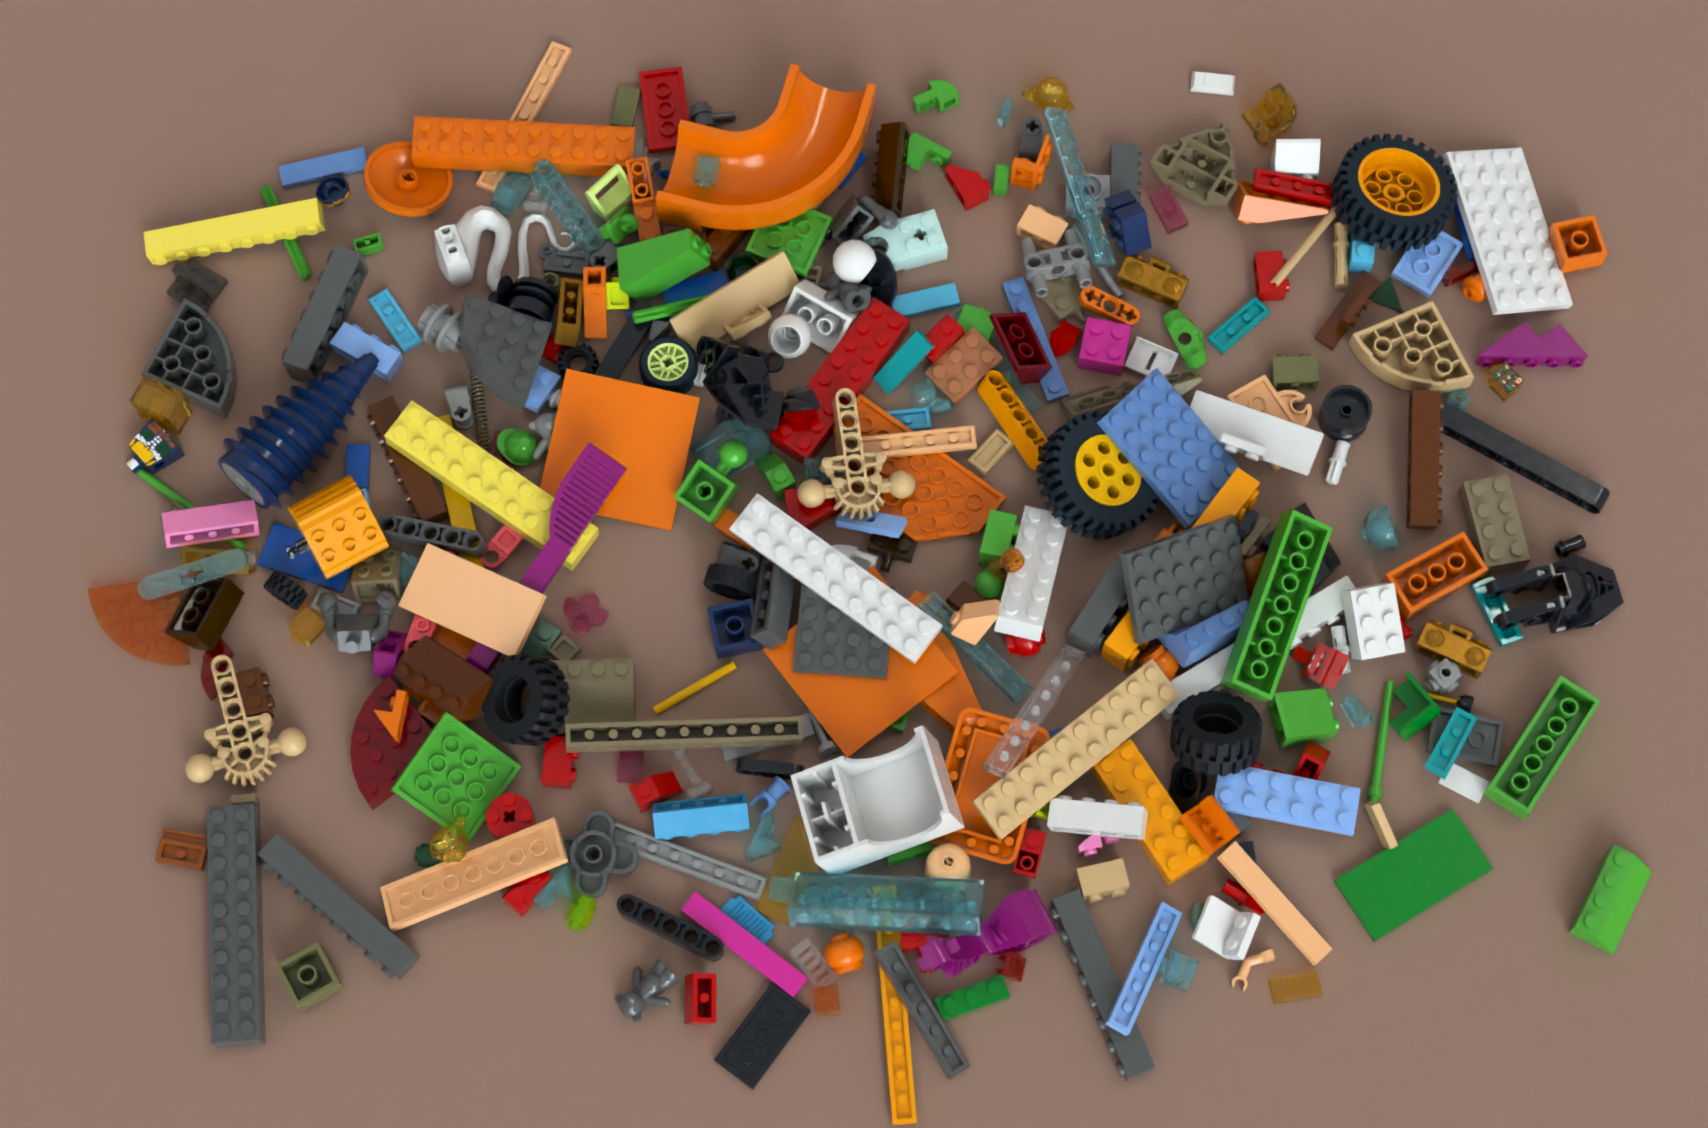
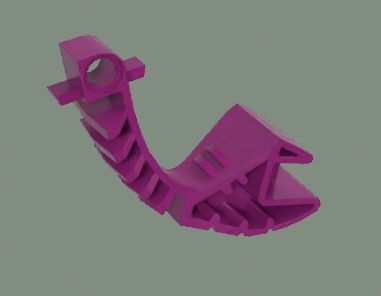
M1026 888L1006 897L978 931L952 938L927 936L926 940L928 943L919 948L923 956L917 959V962L922 971L928 968L930 970L941 968L946 978L950 979L964 971V968L967 969L972 966V963L980 961L984 954L991 956L1023 952L1050 937L1058 930L1035 889L1029 891Z

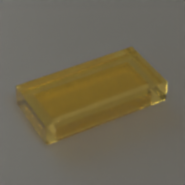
M1317 971L1269 980L1274 1004L1322 995Z

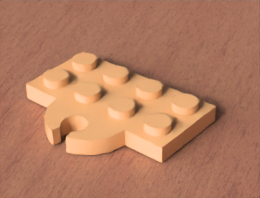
M1265 374L1226 397L1228 401L1307 427L1312 416L1311 404H1307L1302 411H1297L1292 406L1295 402H1302L1306 397L1305 395L1295 390L1277 392ZM1270 464V465L1272 466V468L1274 469V471H1277V470H1279L1280 468H1282V467H1279V466Z

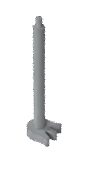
M806 706L821 742V745L818 747L821 760L826 755L832 756L833 752L839 753V747L834 741L828 740L824 728Z

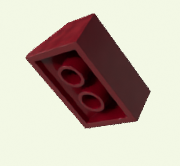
M1026 312L990 314L989 318L1020 383H1039L1051 370L1052 366Z

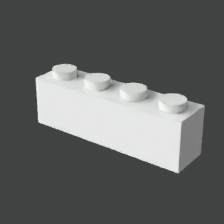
M1059 795L1058 798L1050 800L1047 826L1051 831L1145 840L1148 811L1138 802H1128V805H1122L1115 800H1105L1104 803L1095 802V799L1084 797L1079 801L1072 800V797Z

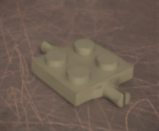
M1076 274L1046 280L1049 293L1045 297L1037 298L1060 323L1067 317L1076 315L1085 324L1089 316L1078 302V294L1083 288H1080ZM1032 286L1031 291L1035 294L1034 287ZM1088 293V294L1086 295V296H1087V301H1091V300H1092V298H1091V295H1092V294Z

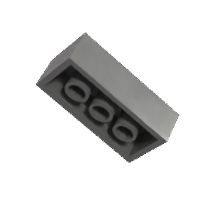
M1117 556L1068 633L1066 644L1089 658L1093 652L1098 654L1104 644L1105 634L1110 635L1116 625L1117 615L1122 616L1128 606L1121 557Z

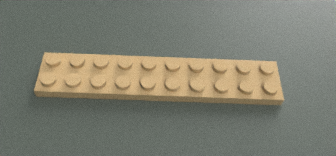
M1153 658L1149 659L971 801L999 840L1003 839L1180 697L1179 693Z

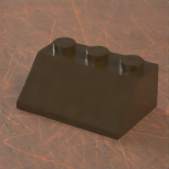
M196 574L164 633L195 649L213 651L236 608L239 606L244 592L229 578Z

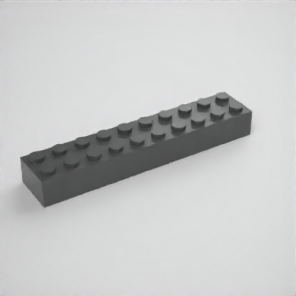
M254 803L207 807L211 1044L216 1048L266 1044L261 858L257 855L261 850L260 810Z

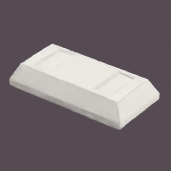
M1192 71L1190 92L1233 96L1235 76Z

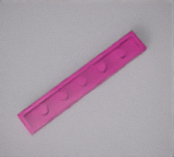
M696 891L682 907V913L708 933L721 939L726 947L794 998L808 981L804 974Z

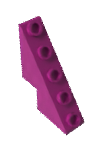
M1524 322L1480 353L1475 364L1480 367L1503 366L1505 363L1511 367L1524 365L1527 368H1532L1538 365H1547L1549 368L1559 366L1579 368L1583 366L1588 355L1561 324L1539 338L1527 323Z

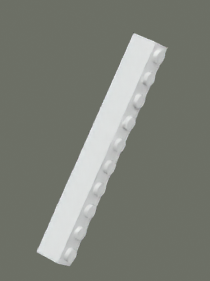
M1348 576L1343 577L1308 598L1290 649L1302 643L1301 639L1306 636L1312 638L1321 632L1320 628L1326 624L1332 626L1341 619L1340 616L1344 614L1341 591L1355 588ZM1234 643L1170 681L1180 697L1161 711L1166 720L1173 717L1175 708H1177L1181 701L1186 700L1188 696L1193 694L1196 696L1199 692L1204 691L1206 693H1211V691H1218L1220 693L1225 689L1224 685L1220 684Z

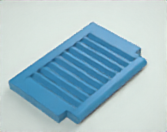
M739 895L736 900L731 897L720 909V911L766 945L774 936L772 930L775 928V925L742 896Z

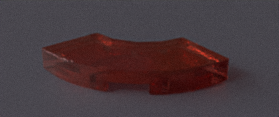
M221 638L213 651H206L203 656L201 681L211 701L218 696L211 669L212 660L218 655H225L230 659L234 656V653ZM227 664L220 665L218 672H225Z

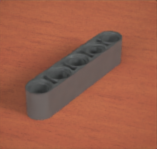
M384 514L377 521L385 538L390 541L424 548L429 543L442 550L474 558L483 557L488 551L487 542L479 532L394 514ZM394 524L393 528L386 530L389 525ZM415 528V531L412 534L407 535L410 529ZM432 533H437L434 538L428 539ZM458 537L456 542L450 543L452 538ZM480 541L478 546L471 548L474 542Z

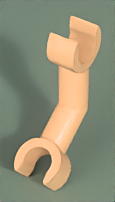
M1273 949L1244 958L1238 975L1232 980V988L1235 982L1240 980L1244 983L1242 990L1244 992L1248 985L1246 979L1251 966L1274 961Z

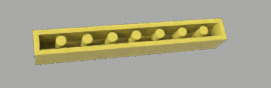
M313 198L144 232L146 257L153 265H165L170 261H185L195 256L206 257L215 252H230L232 249L241 247L251 248L256 244H271L276 240H291L306 234L316 235L319 232L325 231L323 208L318 199Z

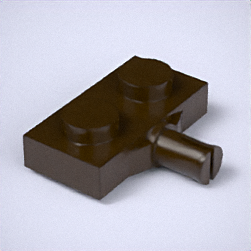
M872 534L867 551L882 556L884 559L880 569L882 571L885 569V572H889L892 560L912 562L917 541L900 535L899 538H890L888 536Z

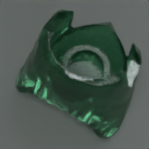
M737 252L728 261L726 272L729 279L733 281L762 262L751 253Z

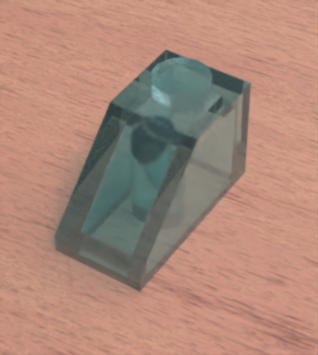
M517 172L500 180L497 183L491 206L497 208L503 214H512L521 207L535 185L536 180Z

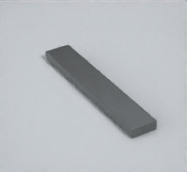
M896 941L876 951L874 956L947 1078L950 1079L970 1067Z

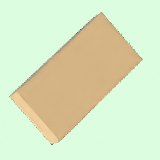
M996 429L967 460V463L985 477L1014 444L1010 438Z
M1374 801L1365 803L1364 806L1382 847L1392 849L1398 846L1381 804Z

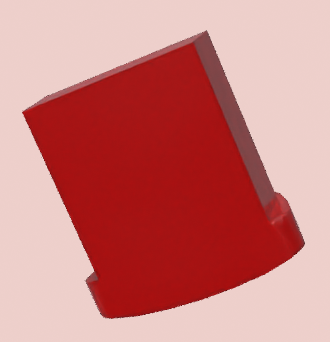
M1062 320L1059 326L1053 329L1050 334V346L1054 356L1059 357L1069 352L1077 343L1082 329Z

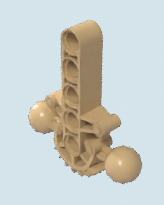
M848 388L840 389L832 401L839 456L825 457L819 465V470L825 473L832 483L831 485H823L818 480H806L799 485L797 496L800 503L810 508L820 506L825 499L834 498L836 502L833 508L834 511L841 508V516L848 512L849 519H853L855 514H857V518L862 520L864 514L869 518L872 515V511L877 513L879 511L878 506H883L885 501L880 497V493L890 492L895 498L904 499L913 494L916 482L913 475L904 470L895 471L888 479L882 480L879 474L882 472L887 456L884 452L864 453L855 394ZM839 398H846L849 401V404H841L839 402ZM843 419H848V420H850L851 423H852V426H851V427H846V426H844L843 423H842V420H843ZM845 441H852L855 444V448H847ZM848 463H855L859 470L852 471ZM873 469L874 474L867 478V471ZM834 474L842 475L843 478H836ZM851 486H860L862 493H855Z
M218 655L212 660L211 669L225 724L207 729L204 733L208 743L218 750V756L210 758L205 754H194L189 757L185 764V773L191 781L204 783L213 776L214 771L225 768L227 772L224 775V779L226 781L232 779L233 785H237L241 780V785L246 787L247 781L250 780L252 786H255L256 778L264 782L263 774L266 773L270 776L272 772L268 768L276 767L277 764L271 760V755L282 752L287 756H297L305 750L307 737L302 730L290 727L283 730L279 734L278 739L269 741L268 733H270L274 725L272 717L268 713L246 717L235 666L228 656ZM220 665H229L225 672H218ZM233 685L235 687L232 693H223L226 686ZM233 707H239L240 712L237 715H229V711ZM238 729H246L245 735L240 738L235 737V732ZM262 732V736L254 741V737ZM231 743L232 748L222 747L221 744ZM244 751H252L250 758L246 760L240 759Z

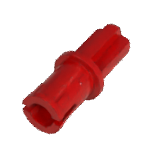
M1231 879L1226 881L1221 892L1239 902L1238 905L1241 906L1243 904L1259 915L1265 912L1243 887H1240Z

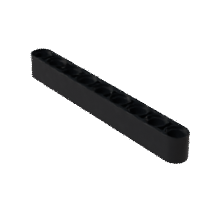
M1444 401L1443 411H1440V420H1443V433L1584 510L1593 514L1600 513L1610 495L1607 488Z

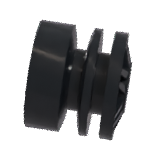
M521 277L516 279L506 307L550 323L552 313L558 301L556 289L548 282L539 278Z

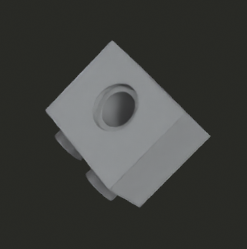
M1092 173L1066 175L1064 183L1065 216H1070L1074 219L1082 217L1104 218L1103 208L1106 207L1104 198L1110 197V175H1095ZM1083 192H1090L1092 195L1085 196Z

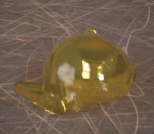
M1055 77L1045 78L1040 81L1038 86H1033L1021 93L1023 97L1030 102H1034L1039 109L1045 112L1055 113L1074 110L1071 99L1067 95V86L1062 80Z
M464 814L452 825L440 828L433 835L429 845L431 857L447 863L450 861L458 863L466 856L469 849L467 833L464 831Z

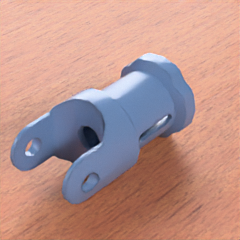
M777 775L774 777L775 781L766 790L762 789L749 804V807H751L758 800L768 803L769 806L761 814V818L777 805V801L786 792L789 793L791 791L787 783Z

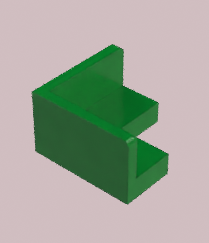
M1410 672L1405 674L1408 680L1393 691L1407 709L1389 722L1404 742L1442 714L1435 701Z

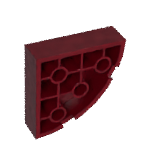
M390 676L379 684L364 702L356 718L351 736L350 756L353 774L360 792L372 810L395 794L390 790L431 732V728L409 702L400 742H395L374 712V710L392 712L390 710L391 698L395 697L396 691L400 689Z

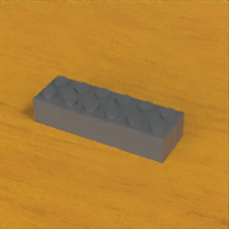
M336 245L334 251L330 252L327 259V267L319 275V284L316 290H312L310 294V303L307 309H304L301 313V322L298 328H295L292 332L289 348H285L282 354V362L290 378L303 383L309 377L319 380L332 352L330 342L346 321L369 272L362 253L340 245Z

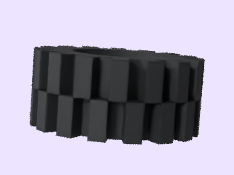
M577 342L576 347L567 346L566 350L562 348V354L558 355L557 364L563 379L565 378L566 369H571V360L576 357H582L587 361L586 367L580 370V372L594 374L599 367L595 350H592L590 345L586 347V344L581 342V345H578Z
M274 571L263 585L268 593H271L277 600L294 610H298L308 596L301 586H298L296 582H293L289 577L282 573L280 574L278 571Z

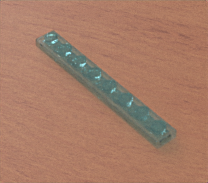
M1047 107L1043 111L1093 267L1111 268L1116 263L1065 108Z

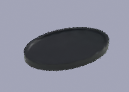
M874 250L877 260L860 283L872 287L871 299L875 297L887 306H890L897 292L896 272L889 257L880 250Z

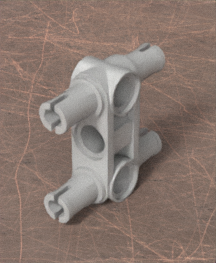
M1069 229L1064 232L1067 246L1037 252L1032 238H1025L1021 241L1024 254L1022 262L1025 269V277L1033 284L1037 297L1041 298L1048 295L1046 280L1076 274L1080 288H1088L1092 285L1089 273L1088 249L1080 243L1075 229Z

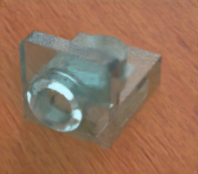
M698 155L695 175H693V181L697 183V186L710 188L711 185H717L721 163L720 158Z
M403 551L400 554L402 564L399 580L401 589L404 592L419 559L413 554L408 556Z
M1352 694L1344 697L1340 703L1353 728L1359 725L1364 728L1374 722L1373 718L1377 714L1376 709L1363 714V707L1360 701L1355 699Z

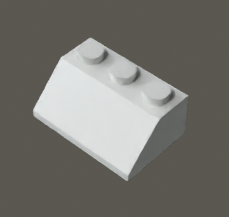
M804 279L794 286L782 315L794 314L803 318L811 328V342L831 353L862 311L850 312L836 296L831 300H826L825 293L827 291Z

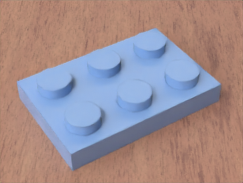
M1441 231L1435 240H1431L1430 244L1426 246L1422 244L1421 248L1416 250L1412 246L1410 251H1406L1391 276L1430 298L1462 249L1463 243Z

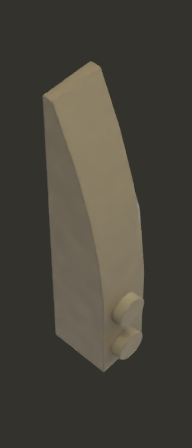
M1195 369L1164 375L1180 396L1202 381L1201 376ZM1131 381L1122 382L1121 387L1110 389V385H1105L1060 398L1067 421L1069 422L1078 415L1090 411L1091 414L1096 410H1102V414L1110 411L1139 383L1131 384Z

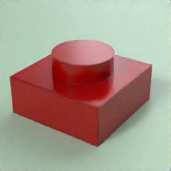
M550 333L542 357L557 365L558 355L562 354V348L566 350L567 346L556 344L554 342L555 336Z

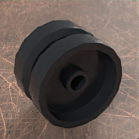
M1340 385L1333 388L1326 395L1318 414L1319 426L1322 432L1335 441L1343 440L1350 442L1358 439L1364 433L1371 418L1372 402L1361 388L1353 385Z

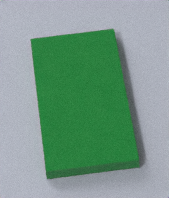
M1454 809L1398 841V846L1383 850L1335 879V885L1373 942L1493 869Z

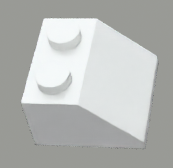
M1276 139L1270 158L1271 171L1317 180L1321 140Z

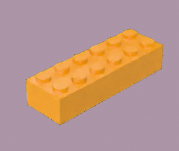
M1131 738L1117 746L1089 769L1109 800L1118 801L1122 805H1128V802H1138L1146 808L1148 818L1145 840H1136L1167 886L1175 883L1208 861L1210 855L1206 854L1179 817L1182 816V813Z

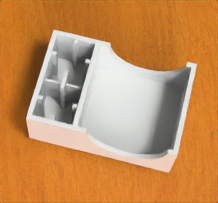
M923 725L914 728L915 735L907 744L887 754L866 759H850L840 756L790 775L815 863L831 876L839 875L965 828L939 742Z

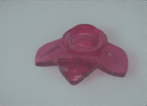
M594 593L582 596L579 601L569 597L564 603V614L570 619L571 629L578 634L588 632L592 626L602 625L609 615L608 611L598 609L599 599Z

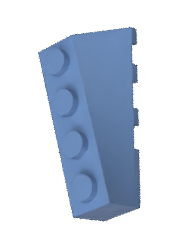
M1244 600L1208 619L1158 637V639L1171 652L1178 663L1185 668L1235 642L1249 602Z

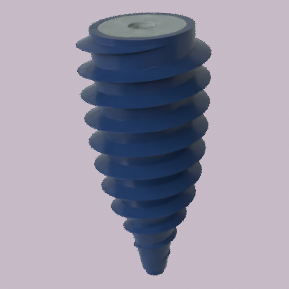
M372 352L365 353L350 364L339 366L338 371L334 373L322 372V380L320 381L310 377L306 378V389L299 386H291V399L283 395H277L275 398L277 408L269 405L262 407L264 419L250 416L249 424L251 430L244 427L236 429L239 441L230 438L224 439L226 453L218 459V464L224 474L246 497L254 500L255 504L261 508L268 509L271 505L282 508L278 498L283 493L294 497L291 488L294 481L306 485L302 475L303 471L308 469L317 472L313 462L316 456L328 459L324 450L325 445L330 443L338 446L334 436L336 430L348 431L343 420L347 414L355 416L352 406L357 398L361 399L359 394L378 367L379 359Z

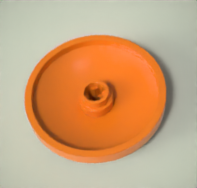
M410 141L392 142L381 146L368 158L363 176L365 189L378 206L396 215L418 217L433 213L446 203L453 183L451 169L413 167L411 157L412 142Z

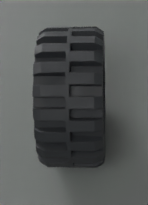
M521 654L507 656L496 664L497 667H493L489 672V675L494 680L481 707V711L485 714L483 719L486 725H489L488 729L500 741L528 746L544 744L559 732L558 728L563 727L565 723L564 717L569 712L567 705L570 702V695L567 693V690H569L568 683L564 681L566 677L562 670H559L558 665L550 662L549 659ZM528 684L530 704L523 717L520 701L522 692Z
M1211 691V693L1199 692L1196 696L1194 694L1188 696L1186 700L1181 701L1177 708H1175L1172 718L1170 747L1179 761H1183V765L1187 768H1193L1195 772L1200 774L1204 772L1209 776H1214V774L1227 776L1228 773L1234 775L1239 773L1241 769H1247L1257 759L1263 723L1258 711L1248 701L1244 702L1242 697H1234L1228 692L1224 694L1218 693V691Z

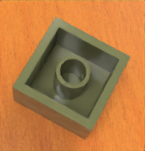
M319 942L275 965L296 1008L301 1012L344 989L332 963Z

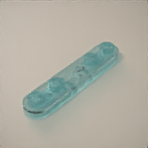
M230 549L145 577L138 584V592L144 599L152 600L241 571L248 565V555L243 549ZM190 568L193 571L204 570L203 573L195 576L196 580L193 577L183 578V575L191 572Z

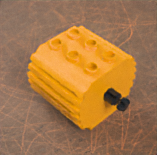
M350 475L287 507L302 536V539L295 542V547L286 546L285 550L288 556L293 559L296 557V552L303 554L310 551L326 579L389 547L367 501Z

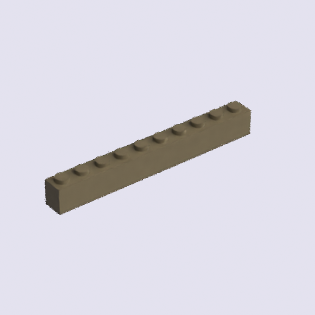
M802 716L565 724L566 752L802 745L803 720Z

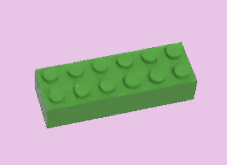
M1560 676L1553 684L1483 795L1521 820H1524L1542 795L1601 700L1563 676Z

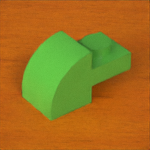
M929 81L928 91H921L913 97L912 108L916 115L935 106L939 113L959 105L960 94L947 81Z

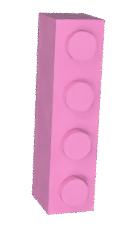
M254 500L161 513L166 548L259 535V524Z

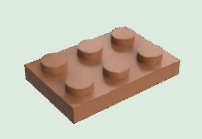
M972 327L929 367L924 374L956 406L982 381L990 370H994L1004 361V357Z

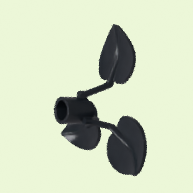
M769 352L767 363L769 373L780 371L784 365L782 355ZM798 387L789 390L786 393V397H783L779 421L783 417L784 411L820 409L815 392L808 387ZM720 406L717 407V424L736 420L735 417Z

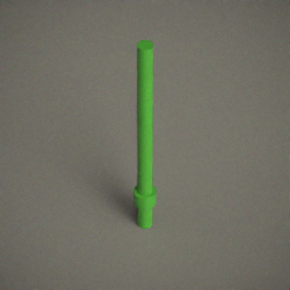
M144 468L139 470L137 474L139 477L173 502L176 501L185 509L196 507ZM239 538L223 540L225 543H231L240 551L247 547V544Z
M1386 681L1372 781L1367 792L1369 801L1378 802L1382 795L1380 785L1395 682Z

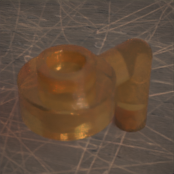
M1009 549L1003 553L1001 559L989 562L987 567L995 577L1005 583L1007 577L1001 571V568H1004L1009 573L1016 572L1024 565L1025 557L1018 549Z

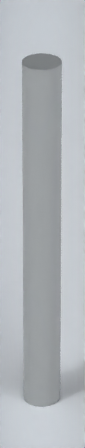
M1077 225L1071 226L1069 229L1076 230L1080 243L1088 249V258L1113 295L1120 299L1124 294Z

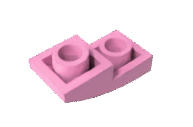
M1091 835L1078 846L1077 855H1084V858L1094 857L1101 851L1102 841H1105V844H1111L1119 841V838Z

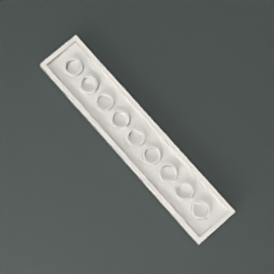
M758 493L729 529L731 533L914 664L943 628L942 624Z

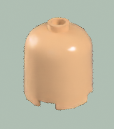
M951 843L940 844L932 849L927 856L924 868L925 882L939 895L951 896L958 894L968 885L971 876V864L965 850Z

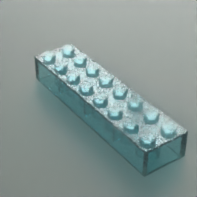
M793 871L787 902L789 927L981 936L985 904L984 880Z

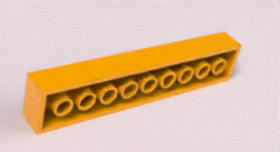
M1237 467L1192 528L1228 515H1236L1239 526L1244 519L1246 511H1250L1257 502L1256 498L1260 494L1258 491L1260 482ZM1129 611L1105 641L1101 653L1103 659L1122 672L1127 667L1131 669L1139 658L1140 649L1145 651L1152 641L1150 640L1142 644L1134 643Z

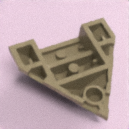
M1229 120L1221 123L1216 128H1207L1180 138L1178 142L1173 144L1161 145L1149 163L1165 187L1203 207L1227 205L1238 188L1237 179L1235 178L1232 140L1229 134Z

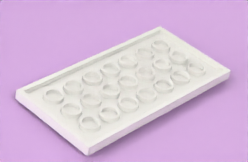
M1522 148L1446 152L1443 155L1444 163L1451 168L1448 175L1454 174L1455 176L1453 184H1457V191L1455 193L1458 194L1457 203L1493 315L1569 309L1573 302L1563 272L1558 267L1555 258L1556 253L1552 249L1549 240V229Z

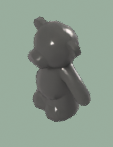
M835 271L829 273L826 279H821L819 282L820 286H825L829 290L825 293L826 300L839 296L845 308L850 312L865 310L870 304V293L873 289L869 285L848 283L842 280Z
M658 959L650 973L646 974L643 978L641 968L635 967L633 970L634 990L626 992L624 995L617 994L614 999L618 1003L622 1014L632 1018L637 1023L641 1020V1013L644 1011L646 1004L659 1007L670 1005L671 1001L668 998L657 996L676 985L679 980Z

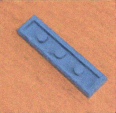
M360 147L278 166L283 189L324 180V178L334 175L342 176L364 171L367 156L365 148Z

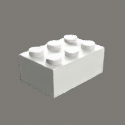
M1380 583L1341 591L1352 659L1366 660L1405 652L1394 583Z

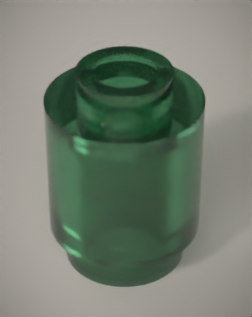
M422 843L421 847L416 848L414 861H418L419 867L429 868L451 858V850H446V847Z

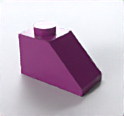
M388 631L387 637L378 643L374 650L373 676L381 677L382 679L390 676L391 679H396L393 677L401 655L405 653L404 643L408 633Z

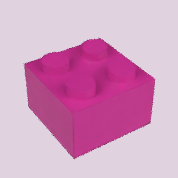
M1087 317L1077 368L1121 376L1131 325Z

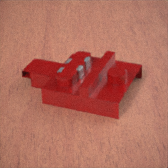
M1316 642L1312 652L1297 646L1292 659L1306 665L1302 672L1303 677L1335 690L1351 656Z

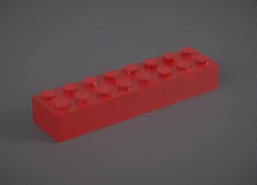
M873 297L869 306L861 312L806 385V387L811 388L815 392L820 409L787 411L779 421L777 430H772L770 433V444L808 468L833 434L835 422L832 401L836 393L840 389L848 388L854 392L856 398L859 394L862 395L873 381V377L882 369L909 333L910 320ZM839 398V402L841 404H849V401L846 398Z

